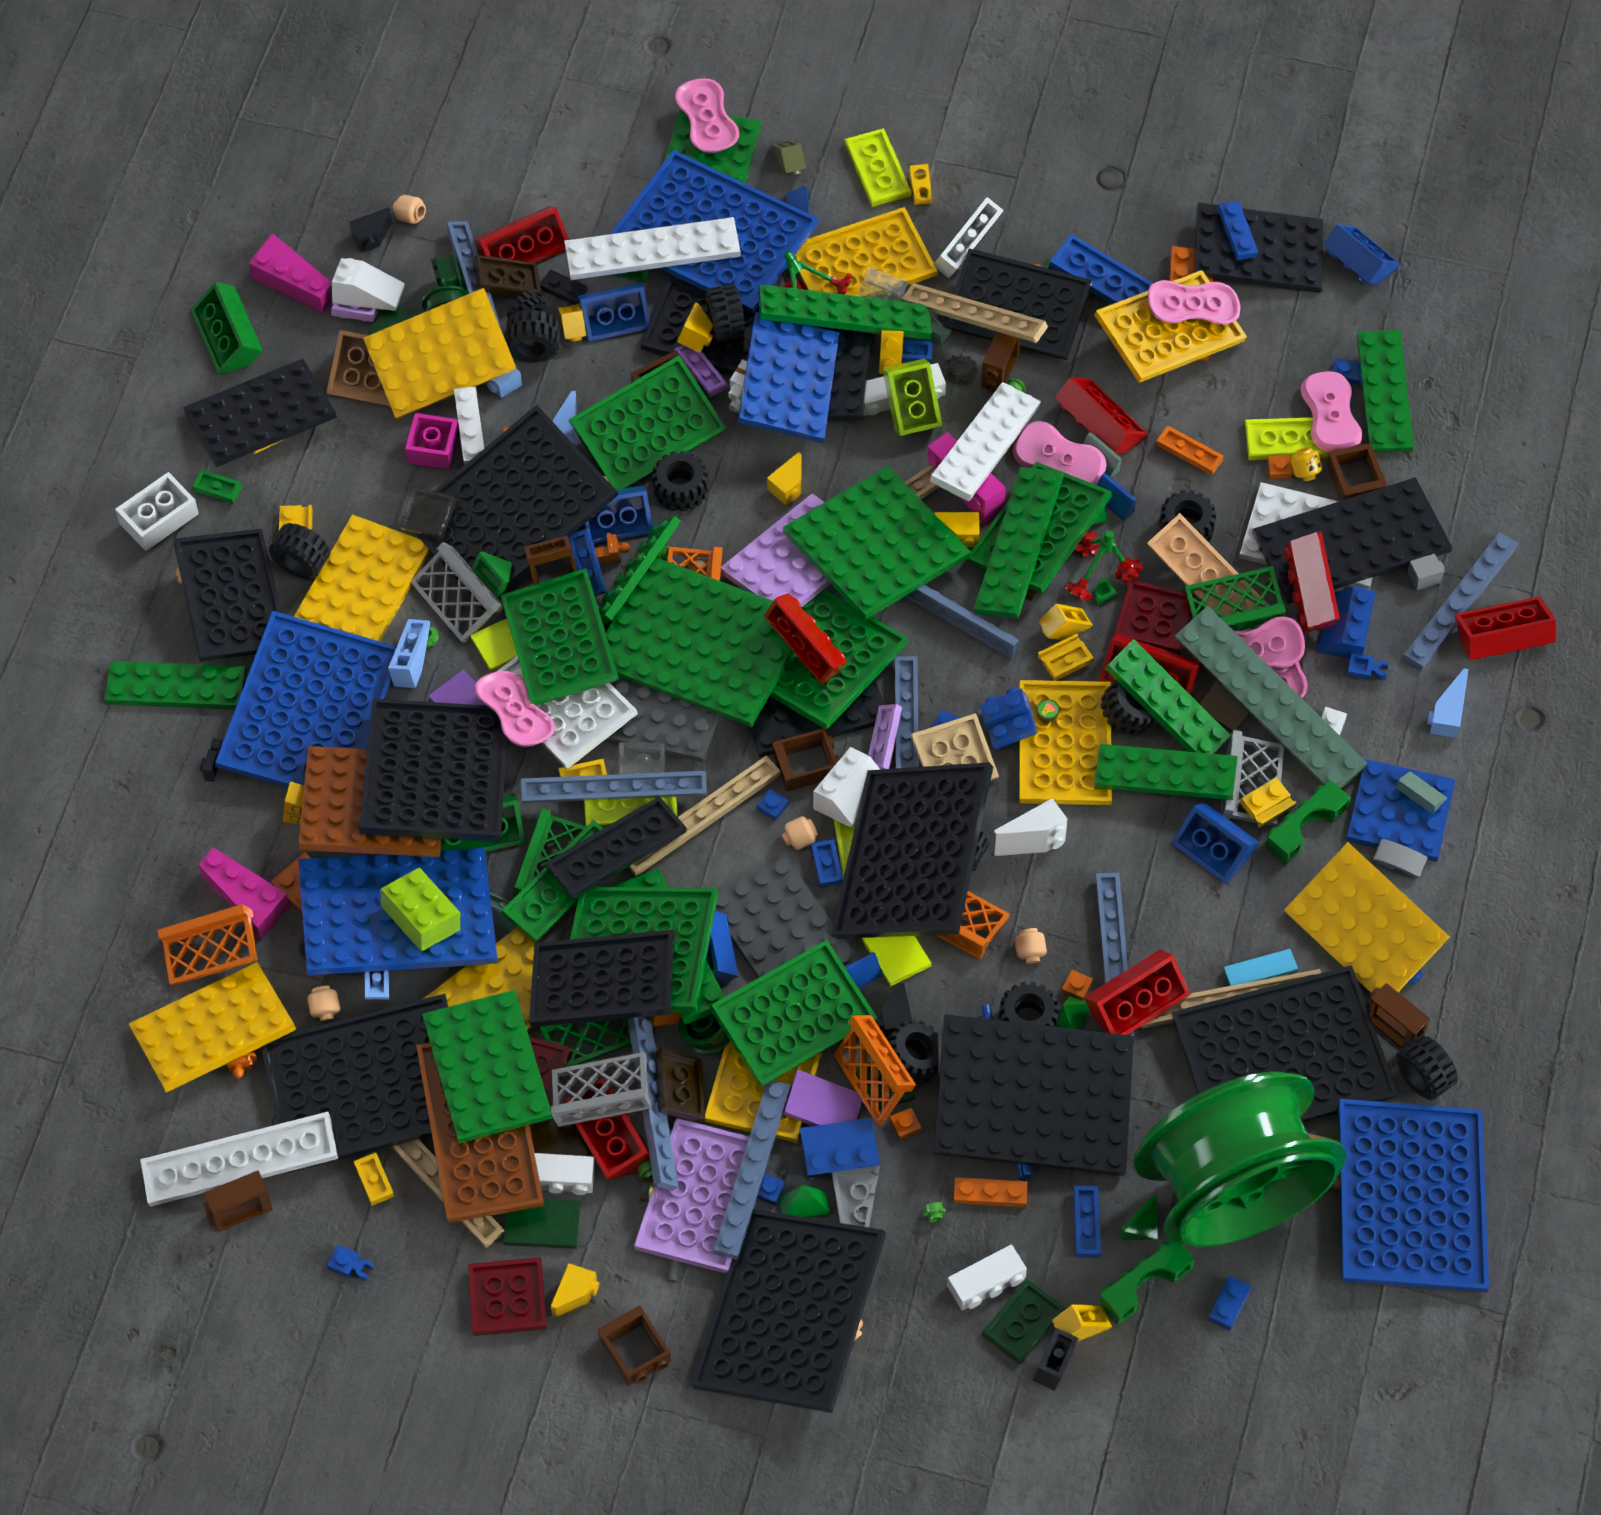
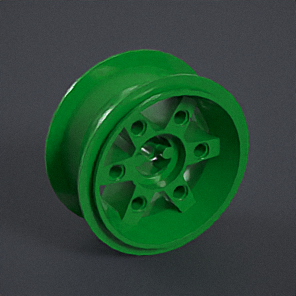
M1263 1072L1240 1077L1215 1086L1189 1099L1173 1109L1152 1127L1135 1153L1133 1166L1137 1174L1142 1178L1153 1181H1169L1175 1192L1178 1203L1170 1211L1164 1223V1232L1169 1240L1177 1244L1194 1247H1213L1243 1240L1292 1218L1318 1200L1333 1185L1346 1162L1347 1154L1343 1145L1338 1141L1324 1138L1311 1139L1301 1121V1116L1307 1111L1314 1098L1315 1090L1309 1079L1298 1074L1284 1072Z

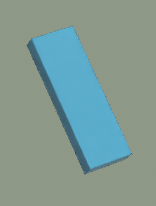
M1291 949L1226 966L1223 968V972L1228 985L1233 986L1294 974L1298 972V967Z

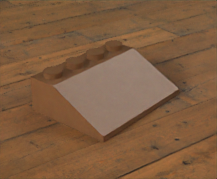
M340 330L326 394L390 406L363 339L368 335Z

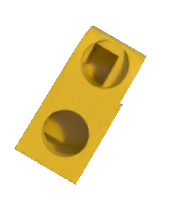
M928 164L909 166V182L913 193L914 205L931 204L932 196ZM916 171H923V172H924V173L914 174Z

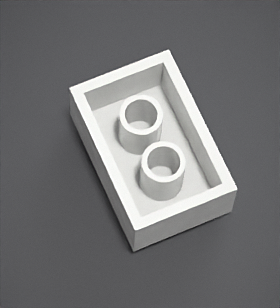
M169 472L115 509L119 524L145 551L199 514L195 499Z

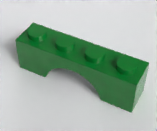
M1331 780L1325 786L1320 785L1309 800L1304 799L1300 803L1296 812L1293 814L1289 813L1278 828L1273 827L1268 832L1266 848L1287 865L1302 851L1304 842L1300 832L1302 826L1307 822L1319 819L1333 823L1349 809L1351 797Z
M1165 1241L1151 1257L1147 1255L1142 1258L1138 1263L1139 1266L1132 1271L1131 1269L1126 1270L1115 1284L1110 1283L1106 1285L1100 1292L1099 1304L1119 1325L1137 1311L1138 1299L1136 1290L1144 1281L1151 1278H1164L1175 1283L1193 1269L1195 1259L1181 1244Z

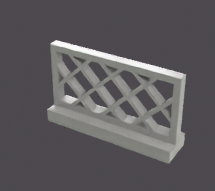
M443 542L437 548L439 552L412 579L411 584L462 643H466L471 638V634L476 633L495 612L500 613L504 606L452 546ZM443 559L445 561V572H436L437 563ZM457 575L458 587H449L450 576ZM425 576H430V588H422L419 584ZM436 576H444V587L435 588ZM470 590L471 602H462L463 591ZM434 591H443L442 603L434 602ZM449 591H457V602L448 603ZM447 606H456L455 618L447 617ZM462 606H471L470 618H461ZM476 606H483L487 610L481 617H475ZM469 621V630L463 635L460 632V622Z
M1233 730L1227 742L1226 755L1238 756L1233 800L1222 799L1220 814L1228 820L1233 818L1257 823L1248 813L1237 812L1238 805L1240 804L1239 797L1246 796L1241 791L1240 785L1246 782L1253 791L1258 789L1251 780L1257 774L1265 784L1275 778H1278L1281 782L1284 746L1279 743L1242 736V731ZM1244 744L1252 745L1257 752L1249 756L1244 750ZM1268 749L1278 751L1277 758L1271 760L1264 751ZM1258 755L1267 763L1261 768L1253 761V758ZM1247 762L1254 769V772L1248 776L1242 770V765ZM1268 767L1276 774L1271 780L1262 772ZM1278 817L1265 825L1276 827Z
M644 1052L552 1070L553 1106H551V1113L558 1127L651 1109V1100L648 1097L646 1054ZM640 1061V1066L634 1073L627 1069L632 1062ZM616 1066L618 1069L611 1077L604 1074L608 1067ZM592 1070L595 1072L588 1081L581 1078L586 1071ZM625 1072L630 1077L621 1085L616 1080ZM571 1076L572 1078L565 1086L559 1083V1077ZM601 1076L607 1082L600 1089H597L593 1084ZM635 1080L641 1083V1089L631 1091L628 1089ZM579 1081L584 1086L575 1094L570 1089ZM612 1084L619 1088L615 1094H605ZM589 1089L596 1093L590 1099L584 1100L581 1098ZM566 1093L573 1097L569 1103L560 1104V1100Z

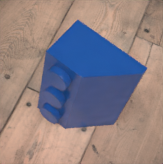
M1337 224L1323 243V246L1328 249L1327 253L1330 256L1343 261L1342 265L1349 271L1353 272L1354 270L1359 275L1358 279L1365 284H1378L1401 264L1356 226Z
M641 283L578 296L588 341L647 330L649 327L650 317L644 286Z
M644 485L616 490L619 495L584 524V529L590 530L594 544L606 542L607 533H611V535L616 534L618 539L648 534L652 528L647 490Z
M1351 587L1335 592L1340 619L1329 629L1321 630L1317 653L1350 659L1351 652L1363 655L1376 591Z
M1201 803L1193 807L1172 844L1224 883H1228L1246 864L1259 842L1208 804Z
M715 911L706 961L720 987L737 978L738 971L727 915Z
M871 1118L799 1128L806 1176L880 1165Z

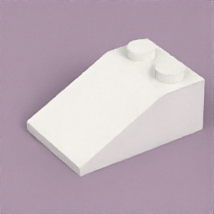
M341 258L332 280V304L396 311L405 283L364 261Z
M1050 799L994 830L992 853L994 856L1040 853L1047 852L1052 848L1057 849L1065 842L1068 819L1055 801Z

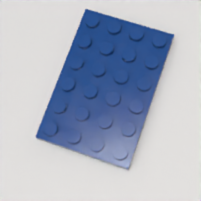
M755 312L738 423L823 443L839 332L811 325L760 319L759 312Z

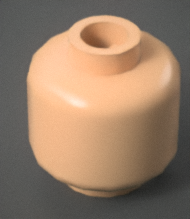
M402 195L395 201L393 211L398 221L416 224L424 218L426 207L421 198Z
M800 816L785 824L786 832L782 834L787 846L792 845L794 849L800 850L811 845V843H815V836L818 835V832L811 818L807 820L806 817Z
M1037 928L1019 931V935L1014 940L1017 957L1020 960H1026V964L1039 963L1040 958L1047 954L1044 934L1038 932Z
M330 986L313 988L312 993L307 997L310 1015L313 1018H319L320 1022L333 1020L334 1015L340 1011L338 993L336 990L331 989Z

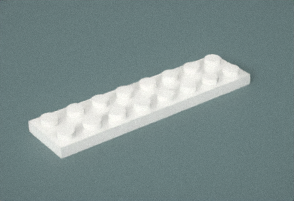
M734 217L565 241L571 280L741 256Z
M1004 382L1001 383L932 474L930 482L970 501L1037 411L1041 401L1015 389L1011 385Z
M328 1112L140 1160L147 1202L151 1207L202 1194L259 1170L261 1177L265 1178L336 1160L338 1155L330 1115Z

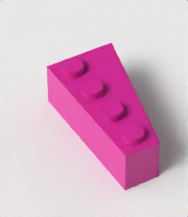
M273 233L249 262L252 279L324 313L332 302V282Z
M948 432L927 446V460L936 469L957 443V440ZM990 473L970 501L961 499L972 512H979V520L986 526L996 518L1004 507L1006 487Z
M212 848L199 863L202 878L228 903L230 908L243 904L252 909L254 917L251 919L252 929L260 940L266 936L290 907L287 893L215 848Z

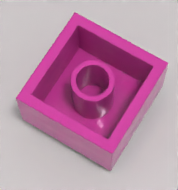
M415 413L405 448L407 464L450 470L460 435L458 419Z

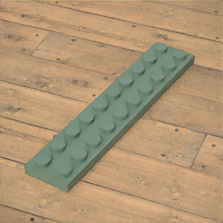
M1209 606L1175 635V639L1322 785L1325 786L1331 780L1342 789L1367 766L1368 763Z

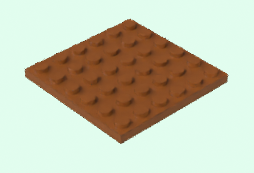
M308 746L299 850L440 857L441 839L359 834L367 749Z

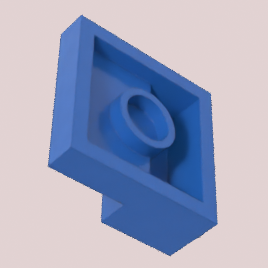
M1011 688L1006 691V695L1001 697H988L985 703L980 705L984 723L988 727L992 746L995 750L1038 734L1028 696L1022 688Z

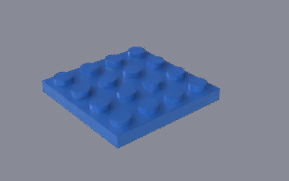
M1365 759L1368 764L1362 770L1346 841L1377 848L1380 840L1386 839L1428 857L1427 860L1437 862L1456 779ZM1411 771L1446 796L1447 800L1434 814H1431L1396 788L1397 782L1401 777Z

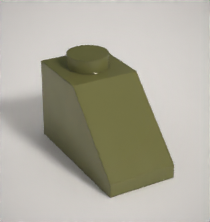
M787 140L771 145L782 172L796 175L801 173V169L806 168L801 143Z

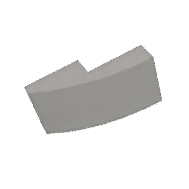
M1381 839L1372 860L1391 870L1398 869L1417 879L1420 877L1428 857L1398 843Z

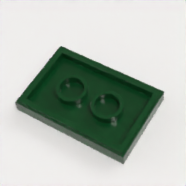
M543 1199L544 1206L506 1213L504 1245L577 1249L580 1201Z
M1026 1279L982 1331L981 1336L1021 1364L1054 1325L1052 1319L1066 1310V1308Z

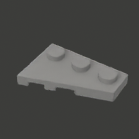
M879 1166L832 1172L840 1223L863 1227L870 1226Z

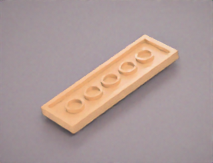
M1180 513L1147 543V546L1186 586L1239 574ZM1240 580L1235 587L1245 592L1249 584L1245 580ZM1218 585L1213 592L1223 597L1229 588L1224 585ZM1253 588L1249 592V595L1258 600L1261 597ZM1202 590L1192 591L1201 601L1207 594ZM1232 590L1227 600L1237 605L1242 595ZM1210 595L1205 605L1215 610L1220 600ZM1245 598L1240 607L1245 610H1252L1256 603ZM1223 603L1218 612L1226 616L1230 615L1234 608ZM1249 628V629H1245V630H1240V631H1249V630H1252L1253 628Z

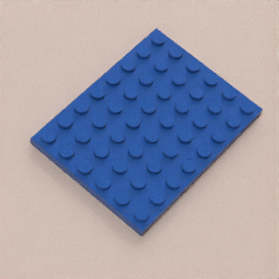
M673 150L610 234L734 217L741 253L740 257L662 267L659 269L704 291H707V288L734 284L739 292L742 309L753 314L759 306V285H774L787 268L785 264L786 259L783 254L791 250L795 257L819 224V218Z
M272 611L215 762V767L288 788L290 782L305 785L308 746L367 749L372 699H385L392 681L388 667L397 646Z
M485 848L441 850L440 857L374 854L298 859L307 976L497 964ZM419 867L461 913L460 931L422 952L381 907V888Z
M1339 1099V1143L1343 1145L1347 1154L1346 1162L1339 1172L1341 1281L1487 1293L1489 1290L1482 1110Z

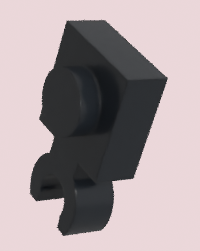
M212 739L206 758H202L200 771H203L205 781L214 782L218 771V768L215 767V762L222 746V740Z

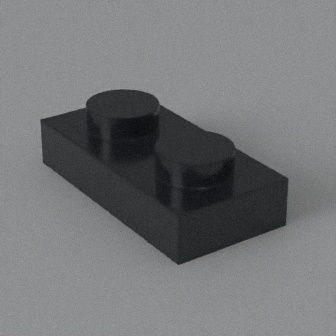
M551 269L540 283L542 291L573 305L579 304L578 296L585 295L587 292L586 285L571 280V278Z

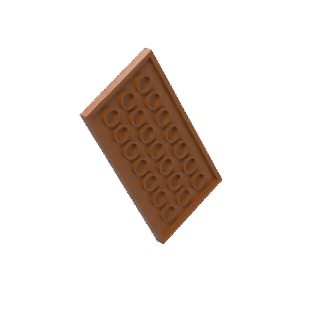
M430 1043L416 1045L447 1223L544 1206L529 1125L458 1144Z

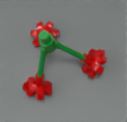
M791 250L783 254L786 259L785 264L791 276V280L785 283L786 288L807 290L804 283L801 284L800 280H797L795 276L796 273L805 269L830 281L829 284L836 287L837 294H846V287L852 281L849 280L852 275L851 273H846L841 279L835 276L830 277L799 261L796 256H793Z
M1110 530L1106 531L1105 535L1098 539H1095L1097 536L1095 531H1087L1074 549L1075 552L1081 551V558L1088 557L1089 553L1091 556H1095L1084 577H1081L1078 583L1068 582L1064 587L1066 591L1074 596L1078 595L1081 601L1091 600L1092 594L1086 589V586L1089 583L1088 579L1103 553L1114 551L1119 559L1115 576L1117 579L1122 578L1123 583H1128L1130 577L1132 579L1138 578L1139 574L1137 571L1143 569V565L1138 558L1131 560L1129 557L1122 556L1114 543V533Z

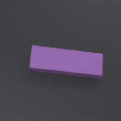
M684 345L674 349L709 398L727 389L726 381L702 351L699 353Z

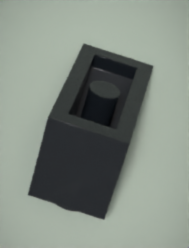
M389 207L349 221L351 235L360 253L381 246L392 225Z
M900 983L882 1006L881 1017L877 1019L878 1027L883 1031L886 1039L902 1022L907 1021L909 1023L912 1020L904 983Z
M1056 1328L1032 1381L1055 1391L1079 1338Z

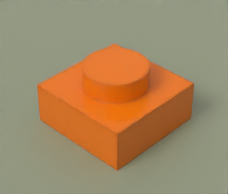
M1290 455L1268 456L1270 479L1292 478L1293 472Z
M1071 970L1062 988V993L1084 1000L1093 984V978Z
M912 1108L890 1116V1122L899 1140L921 1132L922 1128Z

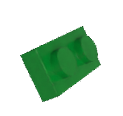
M201 469L192 488L194 492L234 504L242 489V483Z

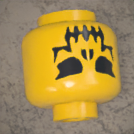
M1311 447L1296 450L1294 452L1295 455L1291 457L1294 476L1303 478V481L1316 479V475L1322 470L1318 452L1312 450Z

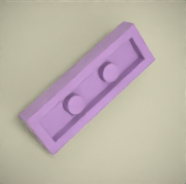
M897 704L881 705L878 708L868 756L872 758L879 769H889L902 710V707Z

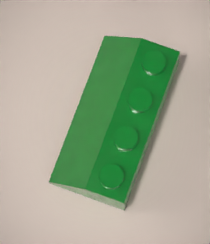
M214 282L190 310L218 374L223 375L251 365L263 350L235 286Z
M515 793L505 794L503 798L501 842L441 839V850L485 848V852L525 844Z

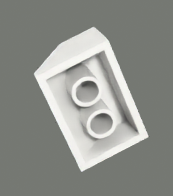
M850 747L813 791V809L853 828L858 816L867 771L879 770V767L870 756Z

